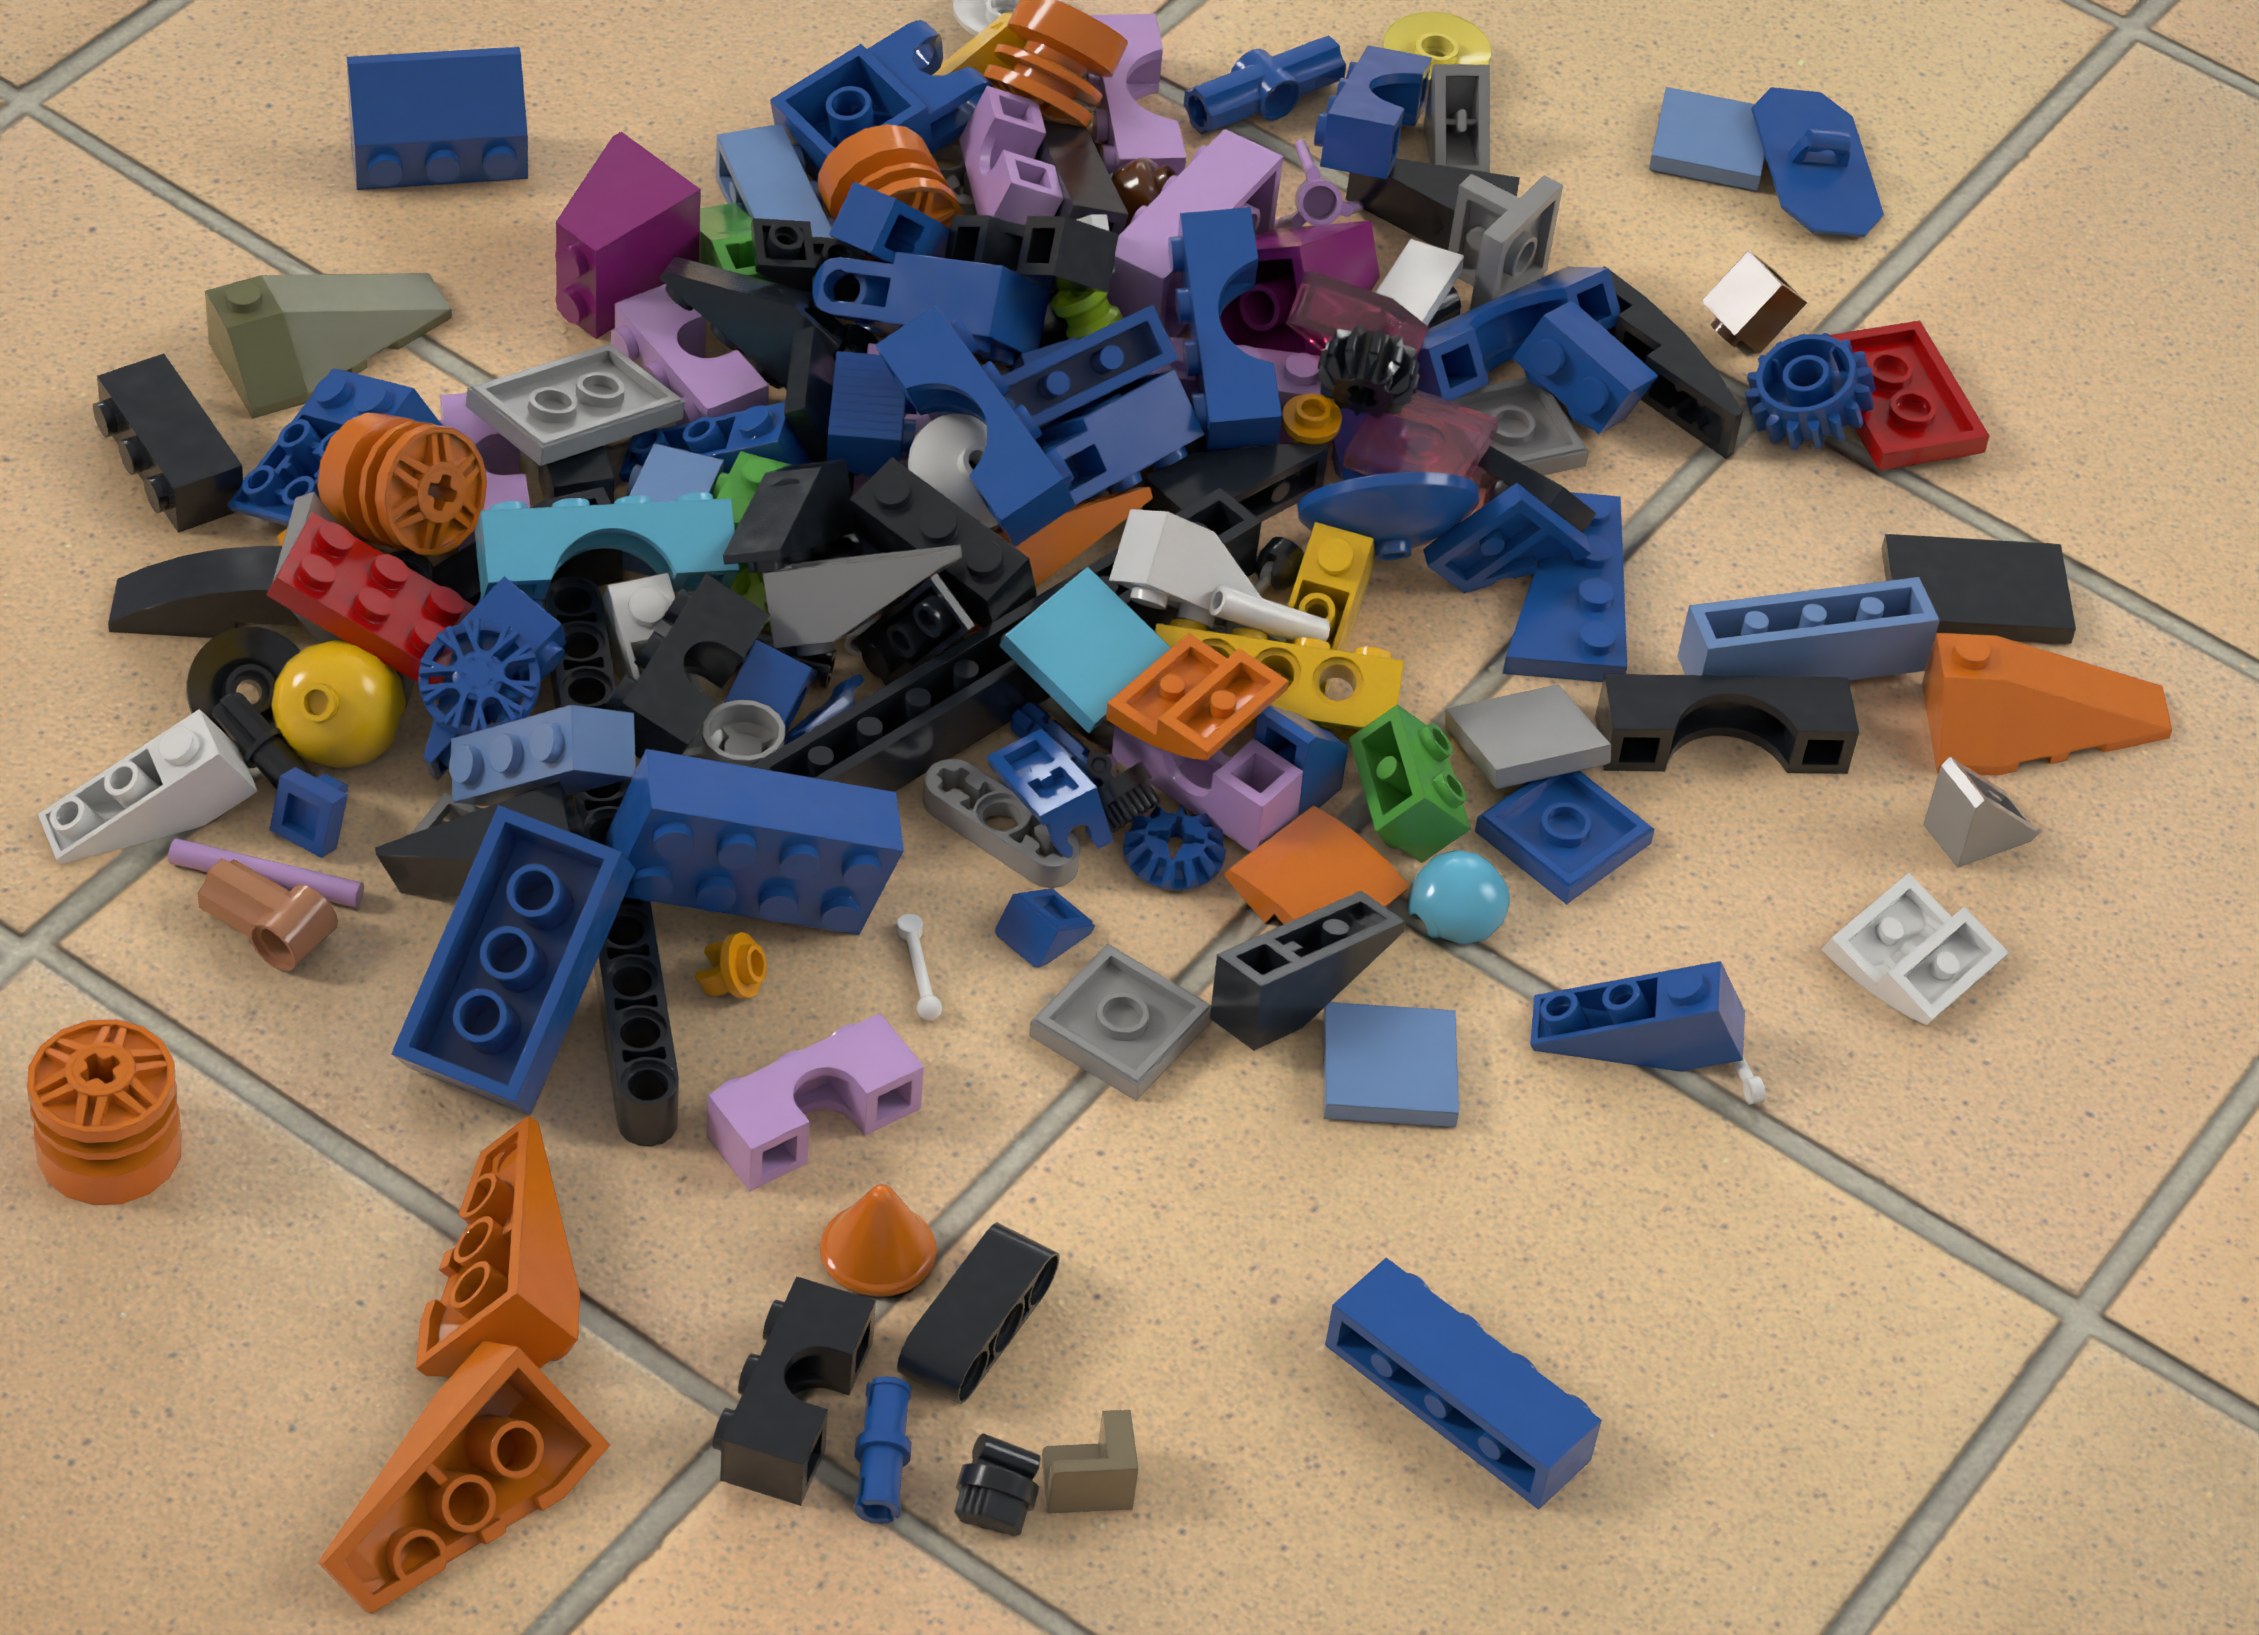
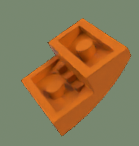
M1188 633L1107 702L1106 720L1159 749L1183 757L1207 761L1288 689L1289 680L1240 648L1229 658H1226Z
M1314 805L1228 869L1224 874V877L1264 924L1274 916H1277L1283 924L1289 923L1359 891H1363L1387 908L1411 887L1399 872L1361 836L1329 813Z

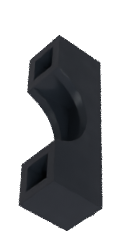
M1604 674L1595 714L1597 729L1611 744V762L1603 765L1604 771L1665 772L1671 757L1683 745L1703 737L1728 736L1751 742L1763 748L1781 764L1787 773L1848 774L1859 735L1848 677Z

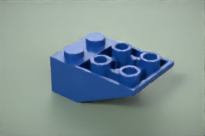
M333 368L317 384L312 396L291 423L282 429L277 441L257 467L247 474L242 486L227 506L234 512L288 526L297 497L315 492L320 499L317 486L320 460L330 438L346 421L368 412L389 414L413 419L416 422L433 423L439 426L443 425L414 388Z

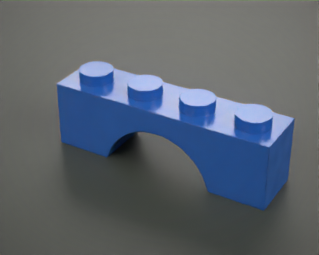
M1368 45L1358 62L1351 61L1346 79L1341 78L1339 81L1336 96L1331 95L1329 98L1326 113L1320 112L1318 117L1314 146L1323 147L1320 167L1387 179L1396 163L1401 126H1415L1424 110L1432 57Z
M1251 207L1180 213L1178 236L1168 238L1169 263L1171 272H1181L1183 288H1176L1175 292L1176 312L1179 324L1189 323L1191 340L1183 341L1184 368L1186 376H1196L1199 393H1191L1190 404L1201 428L1204 429L1207 451L1276 445L1279 440L1282 413L1274 363L1255 358L1240 350L1228 338L1219 319L1223 310L1232 300L1255 288L1258 254Z
M1567 266L1424 330L1421 337L1413 335L1404 339V345H1409L1417 350L1416 361L1419 363L1417 374L1420 377L1416 393L1412 394L1410 402L1445 404L1489 384L1487 374L1495 367L1513 358L1543 315L1570 301L1576 303L1605 330L1616 326L1617 318L1621 311L1609 268Z
M934 305L875 345L889 373L920 416L940 411H956L969 414L987 426V442L984 453L969 477L983 504L1014 547L1076 506L1066 485L1074 480L1072 472L1055 448L1044 453L1035 441L1042 433L1027 409L1022 404L1012 409L1003 396L1009 393L1010 389L994 364L989 361L981 366L972 353L979 349L960 318L949 323L937 305Z

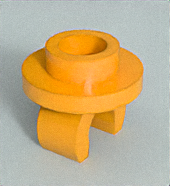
M1301 394L1290 399L1284 406L1282 425L1288 435L1295 439L1294 443H1325L1333 439L1341 428L1342 414L1335 402L1323 395Z
M745 932L732 933L725 938L724 942H715L705 947L704 953L714 968L697 971L695 979L706 995L720 996L730 992L734 997L744 999L751 998L758 993L761 983L767 975V959L761 946L756 944L749 934Z

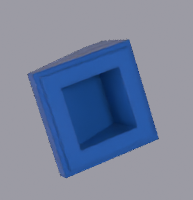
M1053 888L1013 894L995 928V933L998 938L1028 963L1038 968L1050 963L1089 936L1094 930L1095 925L1080 910Z

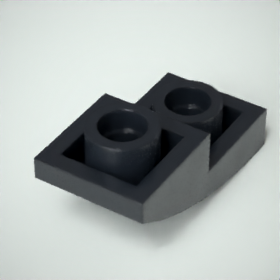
M752 218L750 226L755 271L785 286L812 293L816 273L826 260L839 257L865 260V253L835 238L812 237L810 221ZM845 275L839 279L833 288L834 297L857 300L860 293V283L855 276Z

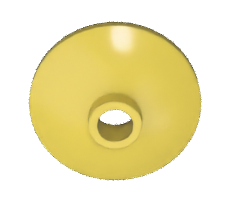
M1427 11L1403 16L1388 27L1383 39V48L1432 57L1428 85H1430L1432 67L1435 64L1489 65L1492 54L1489 39L1479 27L1464 18L1443 12Z

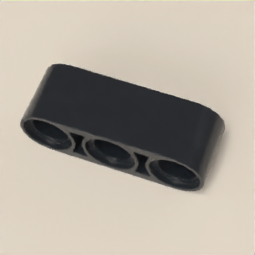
M998 1222L994 1223L982 1236L908 1335L898 1358L897 1372L958 1404L964 1403L972 1395L1048 1291L1058 1269L1059 1253Z

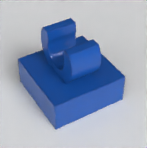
M294 767L280 775L269 830L321 858L337 849L348 797L346 792H348L349 785L328 774H322L315 778Z

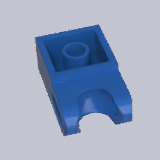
M916 20L903 26L868 49L859 44L770 99L774 124L782 123L792 145H799L801 147L806 173L818 183V173L827 156L844 139L865 128L886 124L908 127L923 138L931 154H934L962 135L986 86L995 87L983 74L971 67H965L944 76L933 75L941 68L943 60L942 38L927 22Z
M896 252L894 264L843 257L828 259L820 266L816 273L812 293L814 302L820 310L839 319L853 321L855 324L866 328L872 334L884 338L934 305H937L949 323L957 318H960L979 347L973 353L980 354V360L1012 366L1015 357L1039 349L1050 290L1000 265ZM845 275L855 276L860 283V293L857 300L855 299L852 303L837 302L834 297L833 288L837 281Z
M1175 369L1136 379L1038 426L1042 435L1035 439V441L1044 453L1055 448L1074 476V480L1066 485L1075 504L1096 497L1107 490L1112 495L1136 485L1143 480L1140 472L1152 465L1157 470L1181 460L1188 455L1184 446L1203 436L1204 432Z

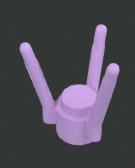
M1302 139L1297 140L1295 147L1305 171L1306 181L1299 186L1295 194L1297 210L1293 214L1276 219L1274 228L1301 227L1306 222L1312 225L1331 224L1339 215L1349 217L1352 214L1362 212L1364 204L1361 201L1344 202L1338 188L1331 181L1320 177V172L1315 165L1306 142Z

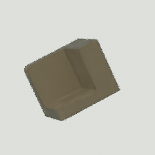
M1131 1410L1102 1411L1098 1444L1056 1445L1043 1448L1041 1460L1048 1513L1133 1510L1138 1476V1461Z

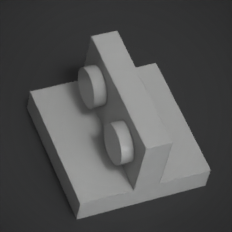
M1470 174L1459 185L1448 251L1464 255L1463 269L1458 279L1474 286L1470 310L1538 280L1547 271L1563 189L1562 184L1544 175L1520 198L1473 174Z

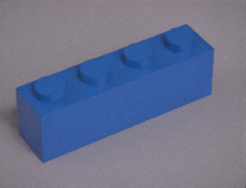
M1151 305L1003 375L1002 377L1010 389V392L1003 397L1012 409L1022 404L1036 424L1040 426L1162 368L1179 358L1154 305ZM940 411L930 413L928 415L931 421H933L934 419L944 415L965 413L956 411Z
M1386 1257L1332 1304L1325 1346L1538 1510L1591 1461L1602 1420L1592 1413L1588 1405L1579 1397L1567 1394L1540 1374L1526 1357L1511 1352L1487 1334L1473 1317L1465 1313H1459L1434 1294L1428 1285L1417 1275L1406 1273Z

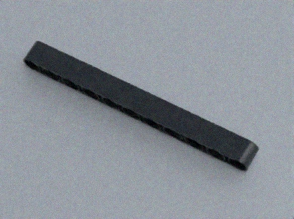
M579 576L559 578L549 585L545 596V611L561 623L566 644L562 647L565 650L564 656L557 667L550 673L555 709L577 705L611 710L606 707V704L616 690L601 592L598 586L589 579ZM631 779L568 795L582 820L585 838L607 846L606 834L630 785ZM624 897L596 961L594 972L617 1126L621 1135L628 1142L638 1146L652 1147L668 1141L677 1130L679 1076L651 902Z

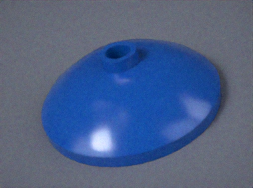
M1400 472L1358 477L1320 487L1303 496L1297 503L1299 521L1311 532L1314 523L1317 522L1374 538L1375 558L1381 561H1394L1410 557L1412 555L1411 548L1434 542L1439 537L1445 535L1472 514L1479 504L1480 497L1478 485L1474 481L1462 476L1436 472Z

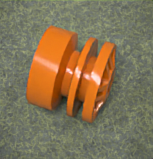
M1019 0L1008 22V28L1026 42V45L1022 49L1011 45L998 44L994 55L1014 70L988 64L983 75L996 89L1035 100L1039 104L1043 120L1088 128L1093 115L1073 100L1075 99L1090 105H1099L1102 94L1086 81L1084 77L1086 73L1112 78L1128 45V41L1101 21L1061 1Z
M886 124L865 128L844 139L827 156L818 173L817 192L830 217L835 220L853 182L893 197L937 220L948 228H951L953 215H964L954 193L943 174H941L923 138L908 127ZM865 254L866 261L880 262Z
M367 412L346 421L330 438L320 460L317 486L320 500L338 522L354 537L363 542L388 545L393 549L406 550L418 555L439 556L457 548L475 529L480 512L484 509L487 477L483 458L473 441L455 428L427 422H416L413 419L389 414Z
M118 1019L87 1020L61 1029L39 1047L28 1066L27 1091L31 1103V1118L34 1122L33 1135L37 1163L47 1183L67 1198L91 1205L124 1204L149 1195L168 1180L181 1158L182 1133L179 1106L177 1104L175 1063L164 1041L145 1027Z

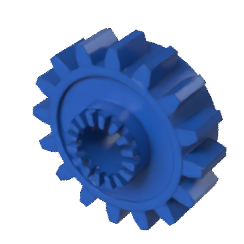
M1823 333L1822 335L1801 334L1776 343V346L1766 355H1760L1757 371L1749 372L1747 375L1750 390L1745 392V397L1750 415L1753 416L1755 428L1758 432L1767 430L1770 442L1773 444L1778 443L1787 436L1793 450H1798L1803 441L1812 439L1815 449H1821L1824 443L1823 437L1832 435L1839 442L1845 440L1843 427L1850 425L1861 428L1864 424L1861 411H1870L1874 408L1871 393L1876 391L1872 370L1868 368L1865 353L1863 351L1853 353L1850 340L1844 339L1839 341L1830 337L1828 333Z

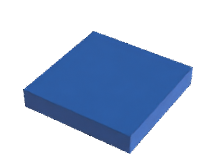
M1581 771L1525 783L1479 815L1475 827V832L1566 905L1652 843L1655 830Z

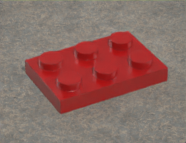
M1920 320L1829 335L1839 341L1844 339L1850 340L1853 353L1863 351L1866 355L1868 368L1872 370L1876 391L1871 393L1874 408L1870 411H1861L1864 424L1861 428H1854L1879 471L1985 453L1990 435Z
M313 512L302 527L266 594L269 598L349 644L355 645L378 657L384 664L419 683L421 658L424 657L425 652L436 639V635L439 632H444L448 626L453 627L460 624L475 607L463 600L454 590L437 585L408 568L399 558L380 552L354 537L342 525L329 522ZM445 647L435 662L449 666L452 651ZM430 677V685L441 683L445 677Z

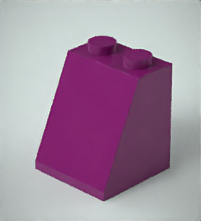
M623 132L612 136L556 220L557 310L568 322L578 325L595 339L615 328V303L665 284L659 277L675 256L699 263L701 189Z
M1371 221L1273 229L1256 235L1258 264L1255 288L1232 300L1219 317L1224 332L1233 344L1320 356L1321 351L1325 350L1327 340L1333 339L1337 329H1345L1380 278Z

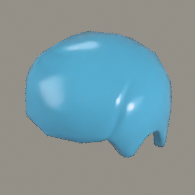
M1453 850L1436 855L1417 873L1409 888L1406 909L1409 916L1417 914L1423 920L1428 935L1431 938L1442 937L1443 939L1464 945L1487 940L1503 925L1510 905V894L1504 879L1489 861L1477 853Z

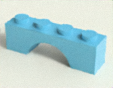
M694 492L681 495L676 498V501L652 502L648 496L631 495L615 500L614 504L590 505L588 500L582 498L559 500L553 503L552 507L527 508L526 503L519 501L496 503L490 506L489 510H481L475 528L481 600L504 576L532 600L544 599L554 574L566 561L582 552L600 548L618 549L628 552L646 562L658 575L668 573L674 592H679L681 588L686 591H695L706 573L728 588H731L739 571L738 563L724 565L723 554L735 533L731 499H713V495L710 493Z

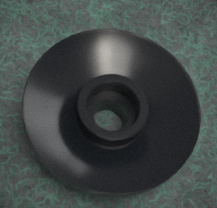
M238 627L218 634L200 649L190 666L186 682V694L191 714L200 709L226 734L213 719L212 710L221 698L227 694L236 693L237 686L247 683L253 685L259 694L258 701L252 705L275 729L276 725L271 707L275 681L287 661L301 652L300 649L283 635L261 627Z

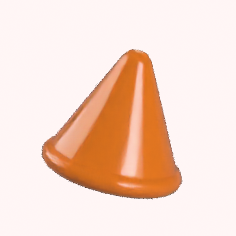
M880 1184L874 1186L856 1203L838 1213L828 1223L821 1237L820 1255L827 1273L838 1284L861 1295L883 1297L907 1292L924 1281L935 1265L937 1247L935 1237L929 1225L919 1215L911 1211L891 1187Z

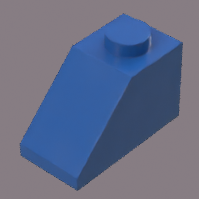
M1269 705L1257 716L1254 739L1303 771L1298 816L1313 805L1320 808L1342 789L1349 746L1339 741L1331 732L1321 729L1300 714Z

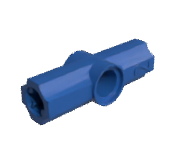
M1329 35L1275 56H1271L1266 50L1260 48L1253 49L1236 61L1231 69V73L1185 90L1183 105L1189 115L1190 124L1200 134L1214 131L1257 113L1265 120H1278L1286 116L1295 107L1300 96L1345 78L1346 63L1341 55L1340 45Z

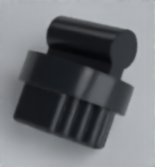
M1106 752L1094 753L1088 758L1086 763L1088 773L1094 778H1100L1104 783L1097 790L1111 833L1118 832L1119 829L1124 828L1125 825L1135 820V817L1143 816L1149 809L1154 808L1155 805L1160 803L1158 795L1148 782L1152 776L1142 761L1118 775L1116 772L1117 761L1112 754Z
M982 1433L974 1444L972 1463L963 1464L956 1484L959 1496L954 1512L962 1523L1018 1536L1022 1532L1027 1511H1032L1035 1506L1039 1486L1033 1482V1478L1038 1472L1041 1457L1037 1453Z

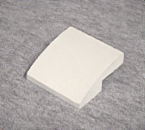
M1910 873L1906 874L1842 928L1821 949L1839 968L1862 987L1893 1009L1925 1025L1933 1021L2009 953L1965 907L1954 916H1951Z

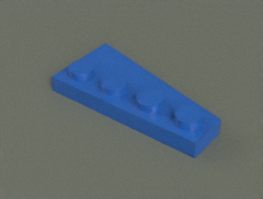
M1571 492L1596 512V515L1583 532L1587 536L1592 554L1584 559L1573 561L1571 551L1538 560V572L1534 573L1505 657L1502 674L1603 682L1604 674H1626L1627 643L1621 496Z

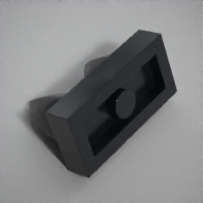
M1489 446L1477 464L1479 468L1493 478L1486 490L1483 506L1515 483H1518L1582 533L1596 515V512L1562 485L1492 446Z

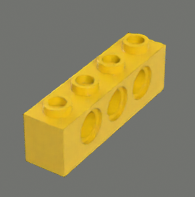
M1174 619L1170 621V625L1156 623L1155 633L1171 648L1190 633L1226 658H1229L1240 648L1270 669H1280L1286 672L1291 678L1292 683L1270 705L1300 714L1321 729L1331 732L1341 741L1350 742L1349 738L1396 706L1399 701L1404 660L1393 659L1392 653L1385 649L1362 646L1357 647L1355 653L1332 650L1328 642L1316 638L1299 637L1295 638L1292 644L1268 640L1269 635L1265 632L1249 628H1236L1232 630L1231 634L1207 631L1206 625L1189 619ZM1341 678L1351 685L1354 692L1345 700L1335 701L1327 698L1321 692L1319 686L1327 679ZM1257 717L1246 726L1256 728Z

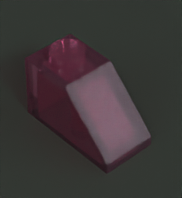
M1305 271L1286 321L1289 327L1321 351L1325 350L1327 340L1333 339L1337 329L1353 331L1356 324L1373 331L1381 327L1382 332L1389 336H1403V344L1417 350V358L1429 326L1393 298L1315 271Z

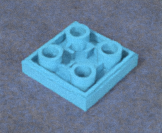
M1089 567L1085 568L1009 631L999 645L1088 733L1106 719L1107 702L1171 648Z

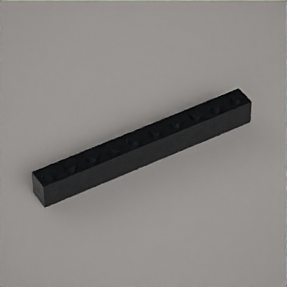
M1218 488L1175 514L1215 532L1247 577L1254 574L1262 521L1224 490ZM1118 548L1087 566L1154 632L1156 623L1170 625V621L1176 619L1178 609L1167 605L1165 610L1138 604L1130 600L1131 589L1109 580ZM1084 569L750 767L892 792L897 791L925 774L936 762L953 757L1012 721L1011 716L1017 708H1022L1027 702L1040 704L1051 697L999 645L1009 631Z

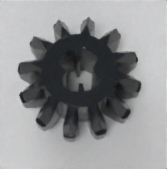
M1356 324L1353 331L1337 329L1333 339L1327 340L1325 350L1321 351L1317 368L1320 371L1317 380L1321 382L1320 394L1326 398L1334 399L1339 409L1349 408L1353 410L1356 416L1361 413H1369L1374 418L1381 419L1384 412L1391 415L1400 414L1403 406L1410 404L1412 394L1416 393L1420 377L1417 374L1419 369V363L1416 361L1417 350L1409 345H1404L1403 336H1389L1382 332L1381 327L1373 331Z

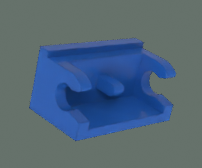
M1042 728L986 756L989 766L1000 777L1002 785L1009 788L1043 826L1046 825L1053 846L1064 857L1071 858L1073 856V847L1068 842V835L1078 825L1086 826V834L1098 849L1114 841L1097 787Z

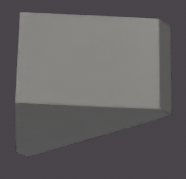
M1433 65L1423 123L1430 164L1490 173V65Z
M1949 757L1941 765L1923 825L1957 868L2029 843L2039 834L2003 789L1952 757Z

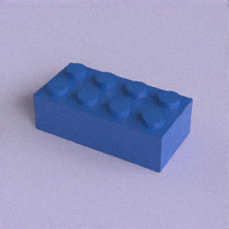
M649 749L645 750L606 834V845L621 851L636 869L624 897L860 935L904 852L896 792Z
M498 805L391 1055L409 1069L531 1116L636 870L626 856L616 849Z

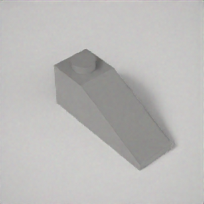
M961 545L786 564V568L763 573L774 648L796 646L797 656H809L833 651L834 641L856 631L920 587L935 574H939L962 558Z

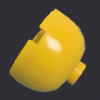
M332 640L306 647L287 661L275 681L271 707L276 728H279L282 732V738L293 751L314 764L335 768H350L370 763L390 748L396 738L393 735L398 728L400 716H404L406 700L401 678L395 669L384 664L378 657L355 645H351L346 641Z

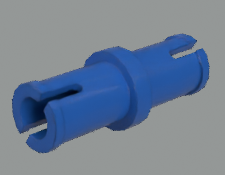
M883 1376L876 1377L872 1383L868 1382L866 1384L865 1395L867 1401L864 1432L860 1433L856 1438L854 1457L860 1463L858 1495L855 1501L854 1513L864 1521L878 1524L890 1523L894 1521V1517L898 1518L900 1516L901 1504L899 1502L902 1468L910 1462L912 1442L905 1436L911 1387L902 1379Z

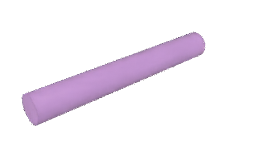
M175 838L171 843L168 853V862L170 864L207 872L222 858L227 861L235 859L289 891L296 885H306L322 894L327 901L358 908L363 897L364 884L362 882Z

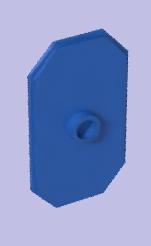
M1771 87L1752 106L1751 110L1781 208L1811 233L1865 237L1883 217L1884 212L1853 116L1821 92Z

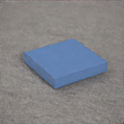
M1666 87L1649 170L1758 191L1765 153L1751 110L1754 104Z
M1330 1002L1326 1005L1323 1012L1324 1119L1456 1127L1459 1115L1456 1010Z

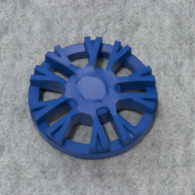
M474 618V620L470 621L468 619L463 620V623L453 627L448 626L444 632H439L436 635V639L429 646L424 657L421 658L418 681L423 703L428 713L441 727L455 735L463 736L523 719L530 714L540 692V668L533 649L518 631L513 630L507 624L503 625L493 621ZM480 633L499 636L496 645L488 651L482 650L479 647ZM468 635L474 651L463 655L457 639ZM514 644L518 650L501 663L497 657ZM445 647L457 655V661L454 665L444 666L435 662ZM528 663L530 681L510 680L506 677V673L512 667ZM430 677H453L452 683L430 685ZM505 688L524 697L521 705L503 696ZM448 693L458 694L460 697L459 702L447 715L434 702ZM495 702L501 704L508 717L495 724L487 725L483 713L485 706ZM467 704L476 706L471 726L461 724Z

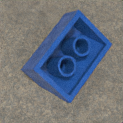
M520 47L347 57L350 138L357 190L528 179V131Z

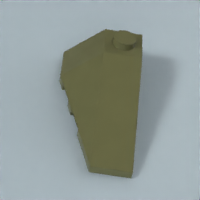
M429 273L260 275L205 291L209 345L252 419L305 404L312 396L317 384L333 368L358 374L367 368V359L383 349H400L452 318L451 307Z

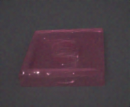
M1416 389V393L1412 394L1410 404L1404 405L1400 414L1391 415L1384 412L1381 419H1376L1368 414L1345 450L1343 467L1367 476L1400 472H1436L1470 479L1478 462L1497 434L1499 419Z

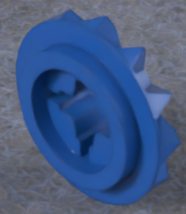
M1183 804L1175 813H1167L1156 805L1149 817H1135L1131 829L1125 833L1123 853L1129 868L1143 881L1163 889L1188 890L1208 883L1220 872L1225 860L1226 849L1223 845V830L1210 826L1207 813L1195 817L1187 814ZM1179 837L1183 840L1180 851H1176L1175 858H1170V850L1167 849L1170 838Z

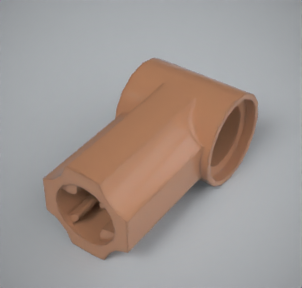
M222 858L207 871L206 879L198 891L199 908L250 937L253 947L263 960L281 971H291L338 925L337 915L333 907L314 888L306 885H296L289 891L235 859L227 861Z

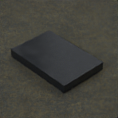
M1885 534L1881 550L1886 581L1920 578L1940 620L1936 633L1994 635L2018 641L2072 643L2076 626L2061 544Z

